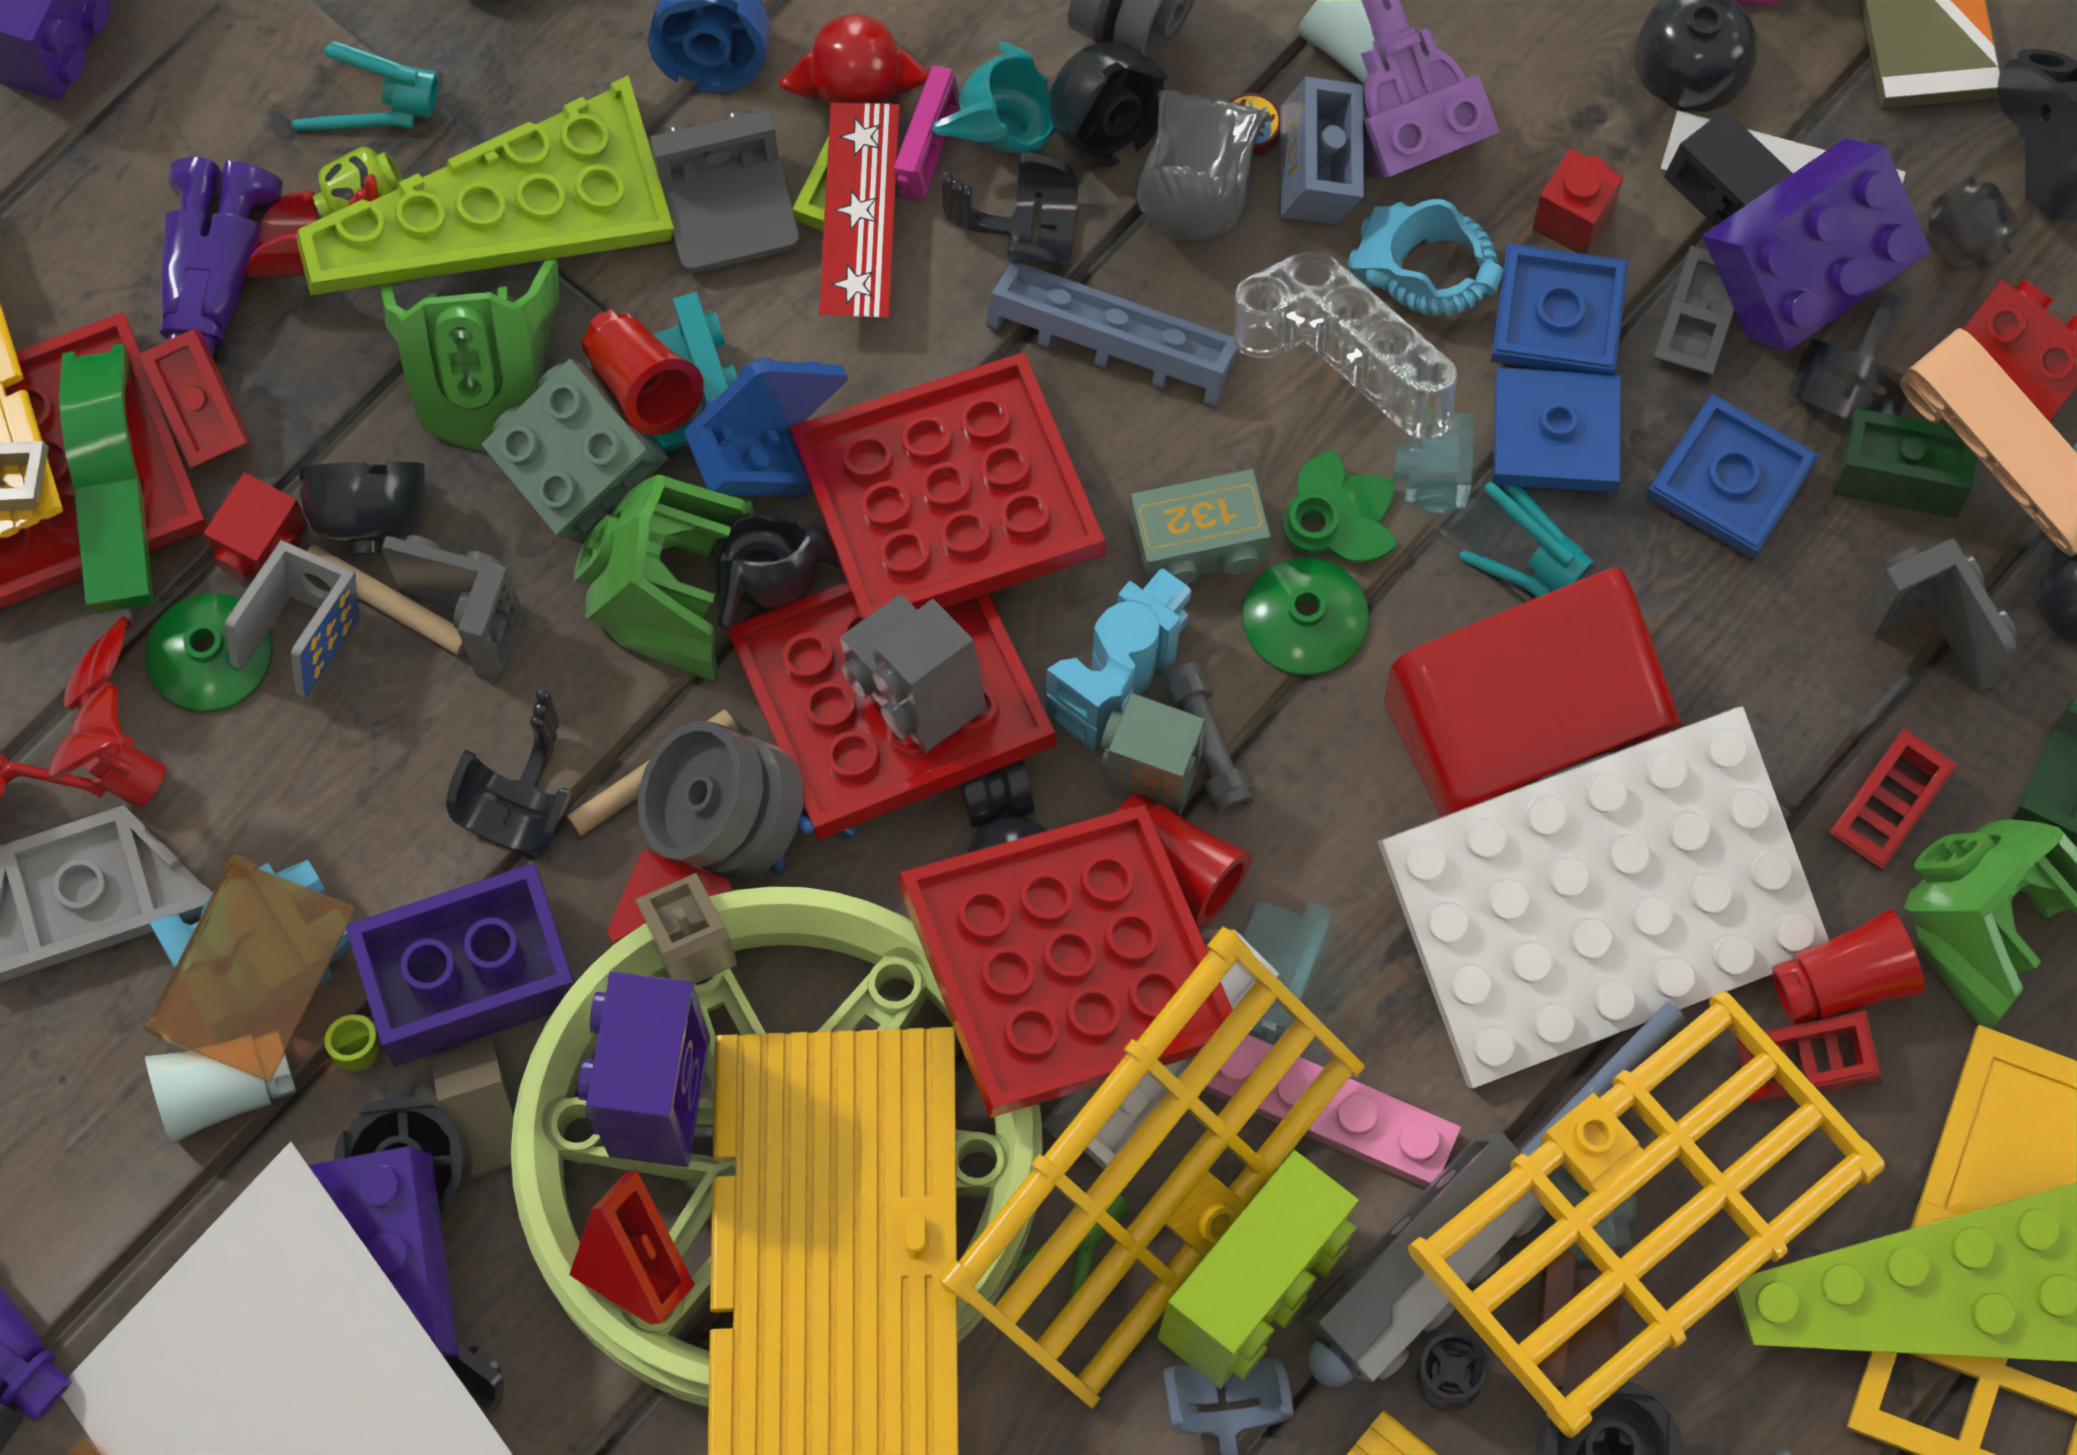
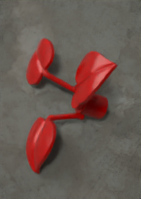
M125 616L119 618L106 633L99 637L85 651L75 666L65 689L63 706L70 711L75 710L80 704L81 708L74 718L72 729L55 750L49 768L44 769L16 762L7 764L8 757L0 754V800L6 784L20 776L87 790L99 798L108 791L137 809L144 807L154 796L164 778L166 766L133 746L134 739L121 732L117 718L118 688L111 682H106L120 655L125 630L132 627L129 618ZM87 763L86 771L94 775V777L90 779L68 773Z

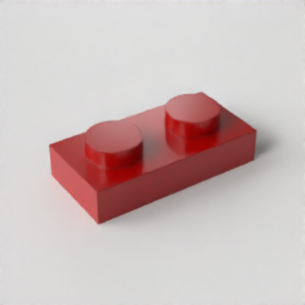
M192 329L138 354L190 468L201 466L251 443L200 329Z

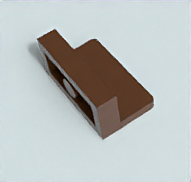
M1563 1252L1547 1265L1541 1272L1536 1329L1603 1273L1599 1269L1575 1266L1576 1253ZM1622 1295L1617 1297L1537 1365L1564 1398L1616 1354Z

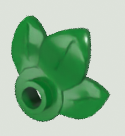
M1334 450L1315 456L1302 467L1298 474V496L1288 503L1283 512L1282 531L1286 540L1299 551L1317 554L1329 550L1350 563H1365L1388 555L1396 548L1397 540L1380 522L1391 505L1395 481L1375 475L1346 476L1344 465ZM1314 518L1319 520L1324 528L1319 532H1309L1303 528L1301 523L1306 519Z

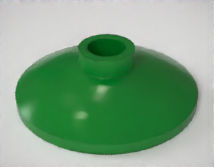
M1310 557L1287 559L1266 569L1251 585L1243 607L1244 631L1255 653L1271 667L1286 674L1303 677L1327 674L1349 662L1364 642L1369 621L1366 598L1354 578L1344 569L1331 562ZM1300 601H1311L1317 605L1319 610L1314 615L1305 616L1300 614L1295 606Z
M203 593L188 597L170 607L152 628L145 652L148 674L159 693L175 706L200 713L223 711L246 700L264 681L271 665L273 653L269 630L242 669L233 667L230 664L225 622L240 600L239 598L222 593ZM209 636L215 638L214 645L205 652L194 650V645L200 639Z

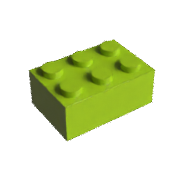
M1294 1150L1168 1301L1157 1339L1220 1390L1233 1374L1244 1380L1266 1353L1268 1348L1265 1344L1275 1331L1272 1326L1277 1323L1280 1327L1286 1329L1308 1301L1309 1297L1306 1294L1317 1279L1314 1277L1315 1273L1326 1279L1348 1252L1350 1247L1347 1244L1358 1229L1350 1221L1359 1199Z

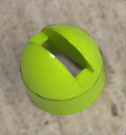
M358 1014L343 1016L333 1022L325 1034V1048L332 1061L343 1070L353 1073L365 1071L376 1063L381 1053V1042L378 1032L373 1023L365 1016Z

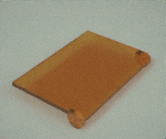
M232 855L144 1029L162 1040L271 1083L346 930L345 925L349 924L353 916L355 907L256 868L252 861L245 857Z

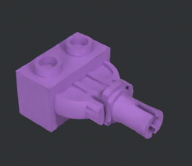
M1361 0L1375 40L1372 42L1374 48L1361 53L1368 73L1363 88V110L1365 114L1363 116V160L1370 178L1393 176L1500 133L1480 75L1465 77L1459 65L1448 54L1437 49L1430 27L1416 32L1414 27L1410 28L1400 0Z

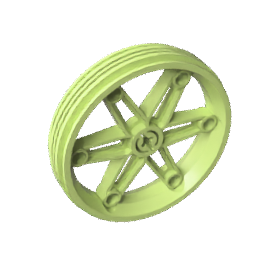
M761 887L709 896L727 929L733 951L776 945L809 946L845 953L875 964L867 977L817 1032L855 1030L865 1018L878 1025V1031H883L884 1029L907 1030L927 998L952 1024L914 925L908 918L866 900L837 892L805 887ZM645 923L615 943L569 989L547 1021L530 1055L520 1084L513 1117L511 1142L513 1189L519 1219L530 1251L552 1293L575 1325L598 1349L616 1364L645 1383L681 1400L708 1407L709 1351L688 1344L675 1337L683 1331L687 1323L710 1298L711 1256L692 1277L695 1284L694 1287L675 1307L672 1315L661 1324L649 1325L569 1276L580 1241L567 1203L563 1159L629 1171L637 1170L640 1173L700 1183L669 1232L682 1260H684L712 1216V1178L717 1176H736V1160L716 1161L711 1156L691 1153L689 1167L609 1157L600 1136L595 1134L588 1140L580 1143H573L564 1139L566 1127L572 1121L578 1118H587L586 1101L578 1100V1097H574L578 1087L583 1059H591L596 1050L598 1034L590 1033V1014L595 993H606L610 971L669 978ZM730 969L714 975L711 980L704 984H694L710 1035L705 1070L713 1092L716 1035L708 1012L725 1005L740 1035H766ZM892 979H903L914 987L906 999L898 1002L888 1001L882 998L878 992L883 984ZM700 1098L696 1127H713L714 1098ZM1040 1104L994 1117L996 1135L956 1129L957 1197H988L978 1227L961 1258L1034 1169L1030 1164L1038 1154L1042 1155L1043 1136ZM975 1152L988 1154L996 1162L995 1168L985 1177H969L959 1168L965 1156ZM1036 1211L973 1287L992 1305L1015 1270L1027 1243ZM957 1296L959 1343L974 1329L983 1316Z

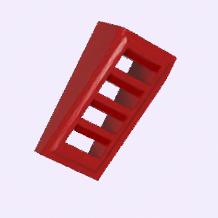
M1903 728L1828 834L1883 870L1957 767V764ZM1899 756L1932 777L1926 786L1894 765ZM1885 776L1917 797L1912 806L1879 785ZM1871 796L1903 817L1897 827L1865 805ZM1857 816L1889 837L1883 847H1880L1850 826Z
M1866 1010L1765 1031L1786 1056L1785 1046L1798 1044L1805 1077L1820 1093L1882 1082ZM1851 1036L1857 1065L1844 1067L1838 1038ZM1735 1038L1741 1067H1743L1755 1056L1738 1038ZM1824 1040L1831 1071L1818 1073L1812 1042ZM1778 1082L1765 1083L1748 1099L1750 1103L1789 1098L1791 1096Z

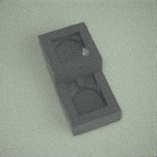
M1690 245L1653 359L1713 377L1734 307L1708 250Z

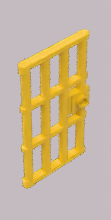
M1223 926L1206 946L1209 950L1208 954L1137 1041L1131 1039L1123 1049L1127 1054L1044 1156L1038 1154L1030 1164L1034 1169L959 1262L953 1259L938 1278L947 1293H954L964 1302L971 1305L1091 1409L1101 1400L1098 1396L1099 1392L1166 1310L1167 1303L1274 1175L1275 1171L1352 1075L1358 1077L1365 1068V1065L1251 953L1252 950L1239 938L1238 934L1234 930H1229ZM1237 963L1255 983L1177 1079L1157 1059L1231 967ZM1275 1001L1294 1021L1218 1116H1216L1197 1097ZM1314 1039L1332 1058L1255 1153L1237 1134ZM1148 1073L1167 1091L1166 1094L1085 1193L1065 1173L1144 1075ZM1188 1111L1206 1128V1131L1129 1227L1124 1229L1106 1212L1107 1209L1180 1118ZM1226 1148L1245 1165L1228 1188L1208 1171ZM1054 1187L1057 1188L1075 1207L997 1304L993 1306L973 1287ZM1095 1224H1097L1116 1243L1035 1342L1015 1324ZM1164 1225L1184 1242L1166 1266L1147 1249V1246ZM1137 1260L1156 1279L1076 1377L1059 1363L1057 1359Z
M1720 990L1709 999V1009L1632 1072L1622 1070L1612 1079L1613 1087L1599 1098L1593 1092L1549 1128L1540 1139L1543 1145L1529 1156L1522 1153L1510 1162L1512 1169L1427 1240L1418 1237L1408 1245V1252L1412 1259L1547 1412L1546 1415L1567 1437L1573 1438L1592 1422L1590 1413L1668 1346L1676 1349L1686 1341L1684 1332L1769 1259L1777 1262L1787 1254L1786 1244L1857 1183L1866 1185L1885 1169L1882 1157L1874 1148L1860 1137L1726 991ZM1729 1028L1755 1057L1680 1120L1675 1122L1649 1092L1721 1032ZM1774 1077L1799 1104L1800 1108L1721 1173L1695 1142ZM1630 1107L1658 1136L1644 1150L1640 1147L1635 1137L1617 1119ZM1820 1127L1843 1152L1846 1158L1767 1224L1740 1193L1814 1130ZM1675 1158H1678L1704 1188L1622 1258H1619L1596 1233L1593 1227ZM1560 1165L1589 1193L1575 1207L1547 1178ZM1530 1191L1557 1222L1472 1292L1445 1260ZM1723 1208L1750 1240L1666 1311L1639 1279ZM1576 1243L1603 1274L1520 1344H1517L1493 1317L1491 1312L1572 1244ZM1622 1295L1649 1326L1564 1398L1537 1365L1617 1297Z

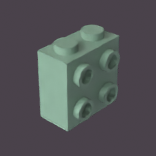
M570 358L566 363L558 364L549 369L540 378L537 384L538 390L521 406H515L503 413L493 426L494 432L481 445L556 535L581 543L606 515L612 514L616 504L625 493L642 481L650 478L669 458L650 435L642 434L631 427L619 402L592 368Z

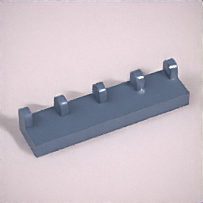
M1013 260L991 294L986 327L997 331L1000 329L1005 318L1039 330L1037 345L1048 349L1052 346L1055 336L1097 350L1094 365L1107 369L1112 356L1154 370L1152 385L1162 389L1165 388L1170 376L1206 389L1204 403L1216 407L1219 402L1225 379L1237 358L1241 342L1240 339Z

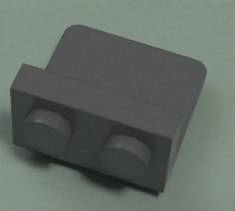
M769 109L756 112L740 110L727 115L722 120L696 126L680 124L667 129L662 134L650 136L658 176L674 226L673 235L684 271L695 274L792 251L798 247L800 243L799 231L779 160L775 128Z
M1954 538L1922 553L1917 546L1911 547L1888 560L1884 565L1886 570L1880 581L1872 587L1873 594L1861 614L1873 636L1929 611L1978 692H1982L1991 688L2017 650V632L2007 612L2002 608L1996 609L1985 591L1984 576L1976 560L1969 554H1963Z

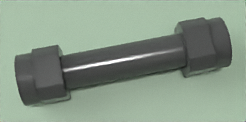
M1195 662L1183 664L1170 670L1164 676L1172 707L1205 719L1202 758L1211 778L1204 783L1210 802L1214 803L1218 815L1221 816L1234 814L1249 807L1254 802L1250 792L1252 787L1246 772L1234 769L1207 702V699L1213 695V690L1207 676L1203 675L1199 663Z

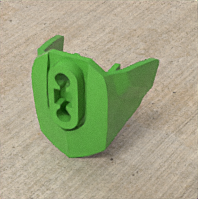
M557 260L544 261L527 294L516 301L508 294L507 286L498 287V296L490 292L437 297L436 293H428L427 298H423L411 309L405 311L396 305L391 283L380 285L385 325L398 344L411 399L424 430L458 446L485 452L486 450L481 444L494 432L493 426L496 420L507 410L515 406H521L538 390L537 384L544 374L550 324L559 305ZM462 327L467 330H456L454 328Z
M658 474L642 481L629 490L616 504L612 514L606 515L587 535L580 549L574 570V580L590 586L585 598V619L602 626L620 646L706 680L715 681L718 667L715 658L714 627L702 619L709 606L713 603L715 594L678 582L661 562L660 553L663 549L677 547L704 557L709 556L717 539L727 538L730 534L731 527L723 524H733L734 521L740 518L751 517L756 514L752 502Z
M2011 819L1994 821L1979 827L1972 833L1950 834L1938 839L1927 847L1914 863V869L1923 879L1915 888L1910 890L1904 909L1916 926L1922 953L1978 1025L1993 1030L2023 992V987L2017 974L2029 969H2036L2042 962L2015 930L2011 904L2013 896L2018 891H2022L2044 918L2067 909L2077 914V847L2057 826Z

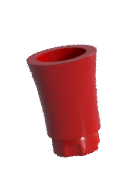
M610 309L599 313L590 320L588 331L581 339L582 350L589 359L592 369L606 383L619 402L631 427L645 435H662L679 428L687 422L695 413L702 400L704 381L700 370L693 363L673 352L641 321L634 319L629 313L618 314Z
M1132 794L1122 803L1117 811L1142 804L1146 805L1196 925L1199 928L1206 926L1218 916L1238 890L1249 869L1252 859L1251 853L1213 836L1185 820L1162 803L1154 804L1142 794L1137 796Z
M1892 909L1883 911L1857 928L1825 943L1795 953L1792 960L1771 967V979L1777 998L1783 1007L1787 1019L1793 1026L1807 1023L1813 1019L1823 1020L1832 1018L1851 1010L1888 1000L1922 995L1925 990L1922 970L1913 944L1904 925Z

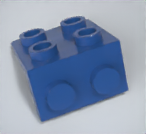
M771 358L757 359L745 365L740 370L739 377L721 395L709 400L703 406V412L683 430L708 490L726 495L802 497L811 487L793 440L790 426L804 422L847 382L848 377L843 366L819 364L817 361H806L803 363L774 361Z

